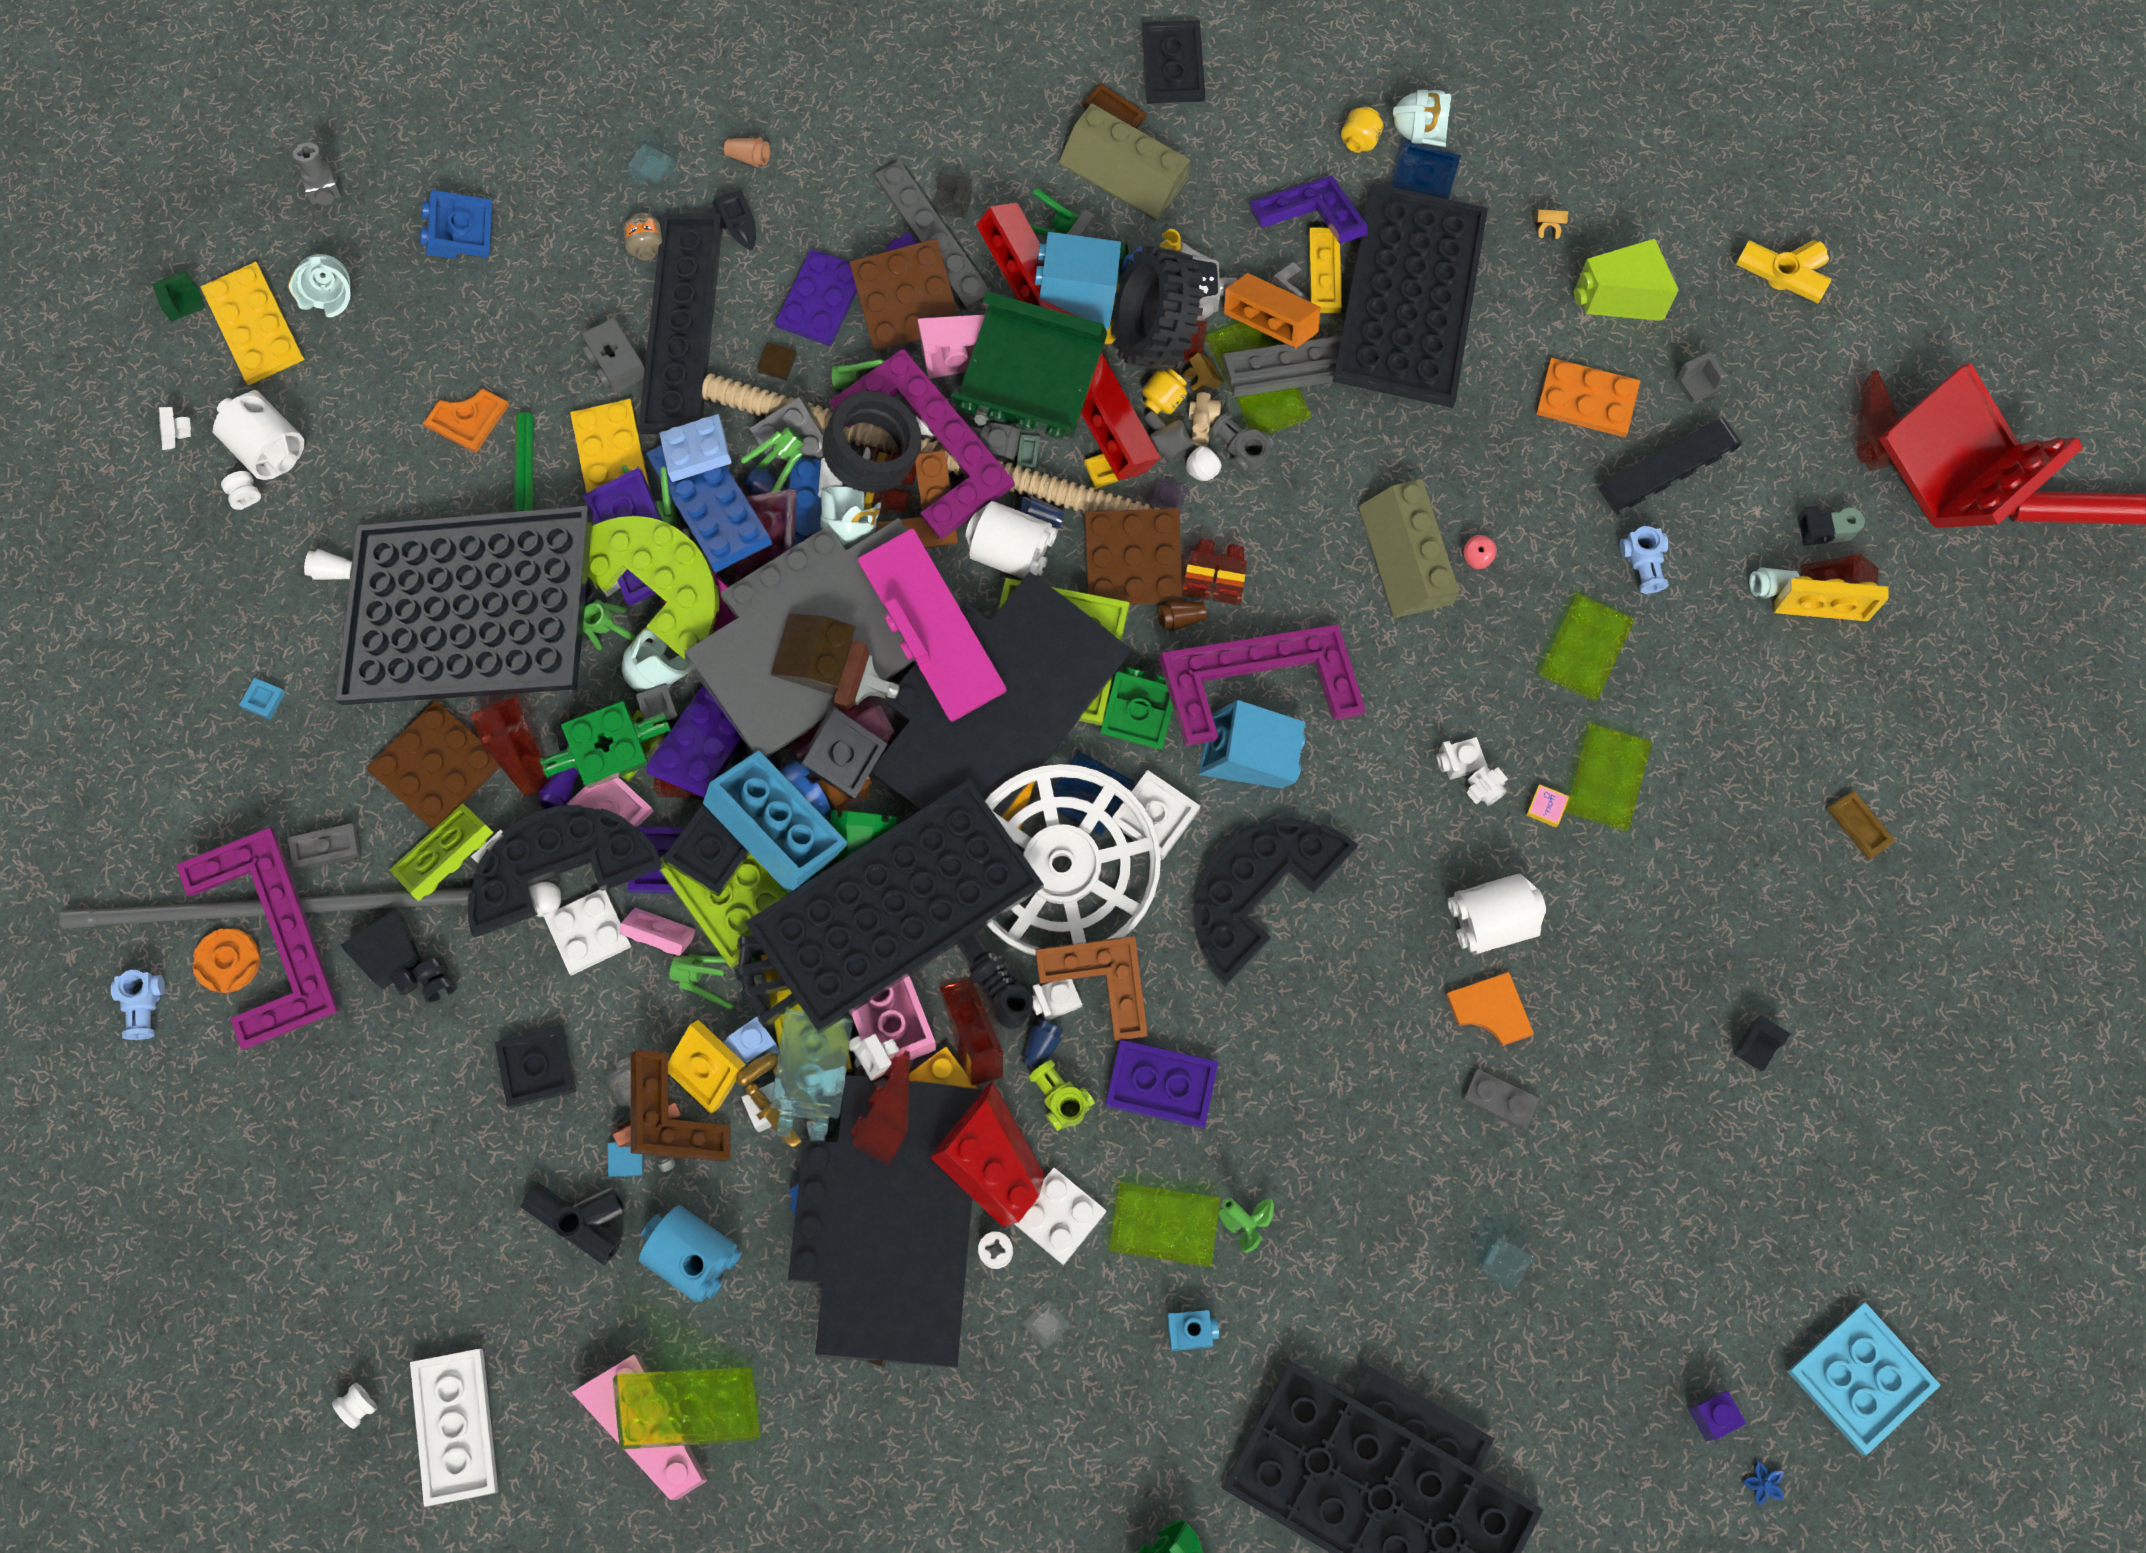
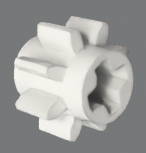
M1484 766L1467 780L1471 787H1469L1466 793L1475 804L1484 801L1487 806H1490L1507 792L1503 785H1505V781L1508 779L1499 767L1494 771H1490L1487 766Z

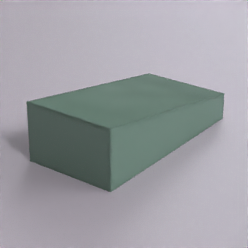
M1021 434L1017 465L1021 466L1022 470L1029 468L1032 473L1035 472L1040 436ZM1024 440L1035 441V443H1032V442H1024Z

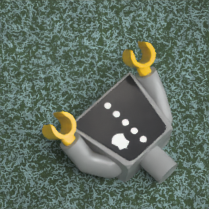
M1168 229L1162 234V237L1167 240L1163 241L1160 247L1192 255V261H1197L1199 264L1196 273H1201L1203 276V280L1199 284L1200 289L1204 290V297L1200 299L1199 308H1203L1202 316H1198L1197 324L1211 316L1213 312H1218L1220 296H1225V288L1237 281V277L1219 278V262L1217 260L1210 259L1181 241L1180 234L1175 229Z

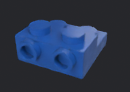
M431 190L429 201L423 200L421 219H427V227H421L420 245L426 246L425 254L456 259L457 253L488 258L490 252L492 200Z

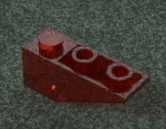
M905 1050L901 1059L897 1056L893 1058L892 1064L885 1073L890 1076L884 1088L879 1085L877 1086L868 1102L873 1107L867 1118L861 1115L851 1131V1134L856 1136L853 1142L854 1147L888 1166L904 1141L908 1130L910 1052Z

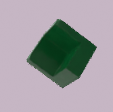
M187 271L152 283L160 308L171 322L205 308L197 285Z

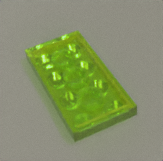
M1242 322L1206 335V341L1228 386L1229 383L1222 363L1223 354L1277 346L1273 337ZM1298 388L1234 397L1250 430H1259L1270 435L1311 419V413Z
M752 1367L616 1374L613 1378L620 1450L756 1441L761 1437Z

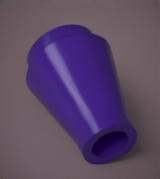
M573 767L554 774L538 792L540 796L538 804L544 809L566 805L570 801L574 783L579 772Z

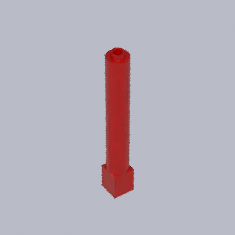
M2035 491L2009 514V518L2012 522L2146 525V493Z

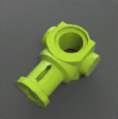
M1049 1060L1034 1070L1028 1079L1031 1082H1035L1046 1096L1044 1103L1050 1112L1045 1116L1052 1127L1059 1131L1067 1126L1078 1125L1083 1120L1085 1113L1090 1110V1107L1095 1102L1084 1087L1079 1090L1070 1081L1065 1083L1054 1069L1055 1063L1053 1060ZM1066 1102H1074L1080 1108L1079 1113L1073 1117L1063 1115L1060 1109Z

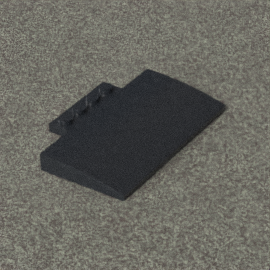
M1029 571L991 620L987 619L966 602L960 608L1003 681L1006 692L951 722L916 663L900 682L896 698L888 697L885 701L889 707L907 719L909 723L877 761L871 773L873 777L918 811L969 779L986 801L991 793L1009 779L1022 772L1041 767L1046 763L1127 660L1132 650L1080 608ZM1028 784L1011 792L998 803L993 812L1003 817Z
M845 1075L838 1143L804 1140L788 1281L823 1284L815 1349L817 1357L958 1368L973 1198L943 1171L930 1156L979 1097L982 1089L877 1078L871 1081L869 1077Z
M1290 1360L1222 1487L1225 1491L1329 1553H1522L1543 1512L1541 1506L1479 1471L1495 1438L1368 1365L1351 1396Z

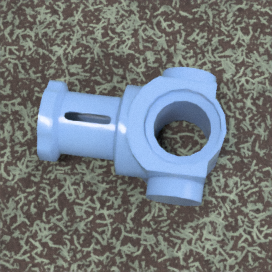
M1643 526L1635 532H1630L1627 538L1621 539L1619 544L1621 556L1623 558L1627 557L1633 569L1639 571L1642 583L1639 587L1640 592L1648 594L1666 589L1669 584L1668 580L1663 577L1661 564L1664 562L1662 552H1667L1668 538L1665 533H1662L1661 528L1655 529L1650 526ZM1638 542L1646 543L1650 549L1642 548Z
M129 970L121 976H116L115 981L111 983L113 1000L120 1001V1010L126 1012V1030L122 1032L123 1039L142 1040L155 1036V1031L151 1029V1011L156 1009V1003L160 999V995H163L165 992V981L162 975L154 976L148 972L142 973L138 970ZM139 982H143L141 990L134 994V987Z

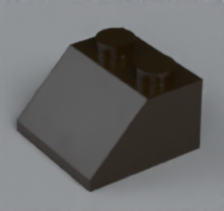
M789 613L770 676L833 695L838 688L856 626L826 616Z

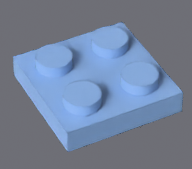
M719 414L660 432L667 471L672 482L732 463Z

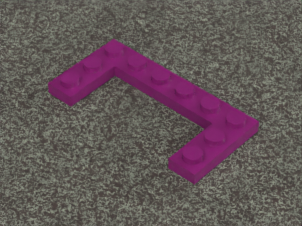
M901 349L829 401L831 408L835 410L842 401L855 393L878 391L889 394L892 397L899 394L968 476V479L921 512L922 519L940 540L972 518L976 512L988 503L995 501L1015 486L1012 477L904 349ZM853 423V424H851V425H849V426H847V427L850 428V427H852L853 425H855L856 423Z
M1339 625L1163 652L1159 657L1184 746L1213 742L1218 738L1202 681L1315 663L1333 721L1362 716L1366 711Z
M267 828L176 864L185 893L191 897L251 873L290 982L292 994L230 1018L241 1050H247L340 1012L273 828Z

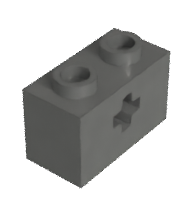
M614 317L582 333L586 343L582 350L590 364L594 362L598 364L600 369L596 370V373L604 387L610 385L613 391L617 393L644 379L645 369Z

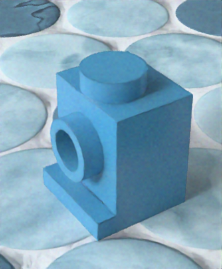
M1209 1310L1168 1313L1167 1315L1170 1352L1212 1348L1213 1339H1219L1217 1317L1210 1318ZM1191 1323L1198 1324L1201 1329L1200 1334L1191 1336L1187 1331L1188 1325Z

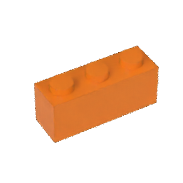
M1249 273L1225 288L1224 314L1296 349L1318 333L1321 307Z

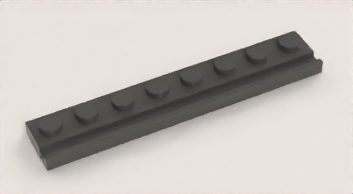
M1341 336L1306 341L1297 349L1284 344L1223 354L1222 363L1229 386L1232 388L1233 398L1332 382ZM1464 350L1463 362L1466 361V358H1467V356H1468V353H1467V351H1465V350Z

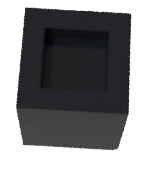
M1760 1015L1750 1024L1734 1055L1756 1069L1764 1071L1776 1050L1786 1043L1791 1033Z

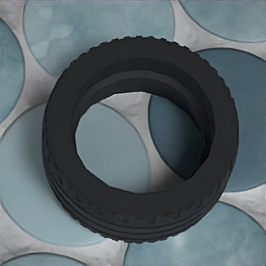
M878 391L855 393L842 401L831 415L823 436V457L831 473L849 488L851 487L854 490L865 493L888 491L902 482L912 469L920 451L921 429L913 412L895 397ZM866 422L881 427L896 442L900 455L899 458L891 462H874L863 458L853 451L846 441L844 427L853 423Z

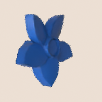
M1757 1461L1755 1465L1756 1477H1748L1742 1482L1746 1487L1756 1490L1755 1500L1757 1505L1760 1506L1765 1503L1769 1496L1775 1499H1784L1782 1490L1775 1485L1782 1480L1784 1472L1772 1471L1768 1474L1766 1467Z

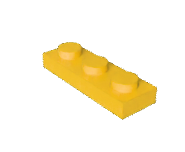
M1310 228V302L1321 307L1320 313L1340 314L1342 308L1340 244L1329 228Z

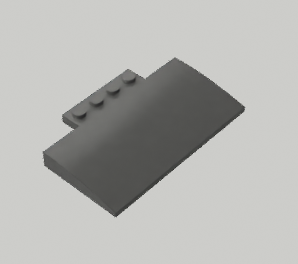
M899 518L848 550L843 547L827 526L723 590L721 597L737 619L684 651L685 661L753 754L759 750L767 758L824 721L830 709L834 708L833 701L837 690L831 695L770 676L789 613L826 616L856 626L851 645L853 640L866 644L869 655L872 656L874 669L882 680L886 681L915 662L914 658L908 661L899 645L903 639L899 632L892 633L883 617L888 613L858 562L859 557L908 531ZM954 597V599H955V601L957 602L959 608H961L960 604L958 603V601H957L956 598Z

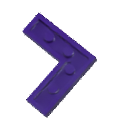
M1332 175L1250 201V212L1261 228L1317 210L1339 244L1368 235L1367 224Z

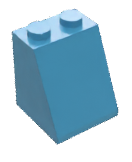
M1048 232L1047 243L1040 244L1038 262L1044 263V266H1037L1035 285H1041L1040 299L1080 318L1104 324L1105 329H1109L1117 287L1121 242Z
M1236 700L1211 713L1218 738L1213 742L1203 743L1198 775L1281 789L1296 783L1301 772V765L1299 764L1300 753L1305 744L1304 721L1240 700Z

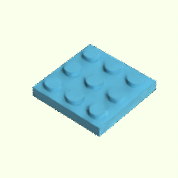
M1866 1302L1860 1303L1787 1371L1862 1456L1870 1453L1941 1386Z

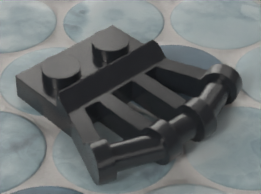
M742 936L737 940V948L740 951L738 967L734 972L736 979L741 981L743 987L741 991L742 1000L748 1002L760 1017L758 1019L759 1023L763 1028H766L798 1003L793 995L790 994L772 1008L766 1005L761 998L762 996L788 990L782 978L756 985L755 975L776 969L769 959L752 963L753 951L762 950L754 937Z

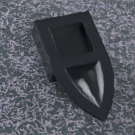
M742 190L715 198L712 203L716 213L721 214L723 229H728L734 239L750 251L753 250L756 242V226Z

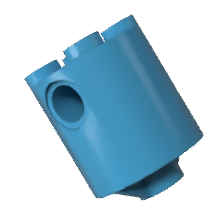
M678 1205L664 1218L656 1214L647 1223L641 1233V1238L647 1242L640 1253L639 1262L697 1303L698 1301L702 1302L706 1297L712 1299L723 1283L719 1280V1277L726 1268L731 1270L735 1266L742 1253L736 1249L737 1245L683 1206ZM700 1259L703 1260V1268L700 1265Z

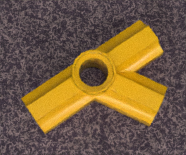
M1749 240L1736 263L1737 266L1767 279V282L1773 288L1778 290L1788 289L1817 304L1831 282V278L1814 271L1825 265L1829 260L1827 248L1821 241L1812 240L1792 252L1778 254Z

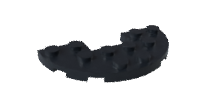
M563 805L538 811L526 816L502 833L503 837L496 842L490 851L487 849L474 872L476 876L471 893L468 895L467 911L471 935L476 938L539 915L529 885L585 864H592L601 891L651 874L665 867L646 835L628 822L626 818L603 808L599 810L582 807V805Z
M1284 819L1274 820L1273 823L1258 827H1250L1231 838L1217 851L1205 868L1199 882L1194 904V927L1202 956L1211 971L1225 987L1271 938L1248 915L1289 872L1314 894L1358 848V844L1341 832L1321 824L1319 826L1301 822V820Z

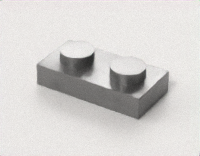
M353 823L288 837L292 868L295 871L361 857L357 826Z
M1477 1069L1463 1101L1526 1130L1540 1098Z

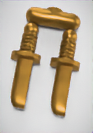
M770 1052L760 1059L754 1060L747 1068L739 1072L736 1076V1081L740 1086H747V1095L751 1096V1100L761 1111L756 1114L758 1119L761 1120L765 1117L786 1144L796 1147L802 1141L777 1110L781 1106L777 1100L773 1103L768 1101L769 1099L762 1093V1090H759L758 1085L751 1082L774 1067V1075L778 1077V1080L788 1092L784 1095V1098L787 1101L793 1098L809 1120L817 1127H824L829 1122L804 1090L808 1087L805 1082L798 1084L790 1072L786 1070V1067L778 1064L779 1058L777 1054Z

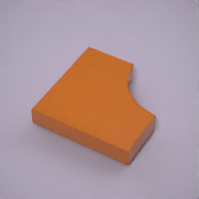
M482 388L475 396L465 401L448 402L440 399L423 424L426 428L477 453L508 408L509 403Z
M1509 972L1446 994L1458 1026L1472 1024L1483 1027L1496 1037L1501 1046L1534 1035Z

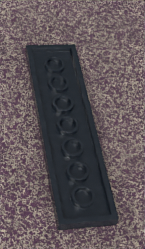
M662 214V243L658 248L638 430L641 434H660V432L673 427H679L703 418L705 399L702 393V385L708 372L723 228L721 214Z

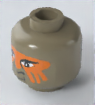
M647 213L632 215L623 225L626 251L640 260L653 259L655 254H658L659 245L662 243L661 223Z

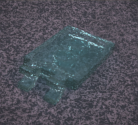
M786 1009L770 1108L780 1109L776 1136L790 1137L794 1116L813 1119L810 1141L824 1142L829 1117L838 1118L840 1114L853 1020L843 1018L818 1034L804 1012Z

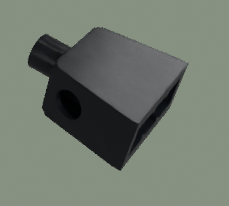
M396 910L341 944L343 950L380 988L384 989L393 983L400 995H406L418 987V983L410 971L421 964L422 959L405 918Z

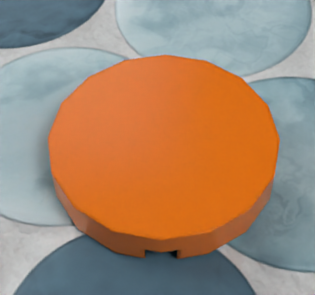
M240 929L214 930L202 938L195 948L193 958H195L194 966L192 967L193 974L199 983L211 991L219 993L238 991L249 984L258 972L261 961L259 947L250 935Z

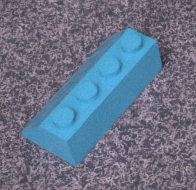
M759 750L709 783L703 804L788 894L818 876L847 845V841Z

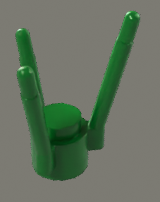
M1034 189L1033 194L1057 211L1052 222L1056 230L1030 225L1035 233L1048 235V232L1067 234L1080 215L1066 209L1042 190Z

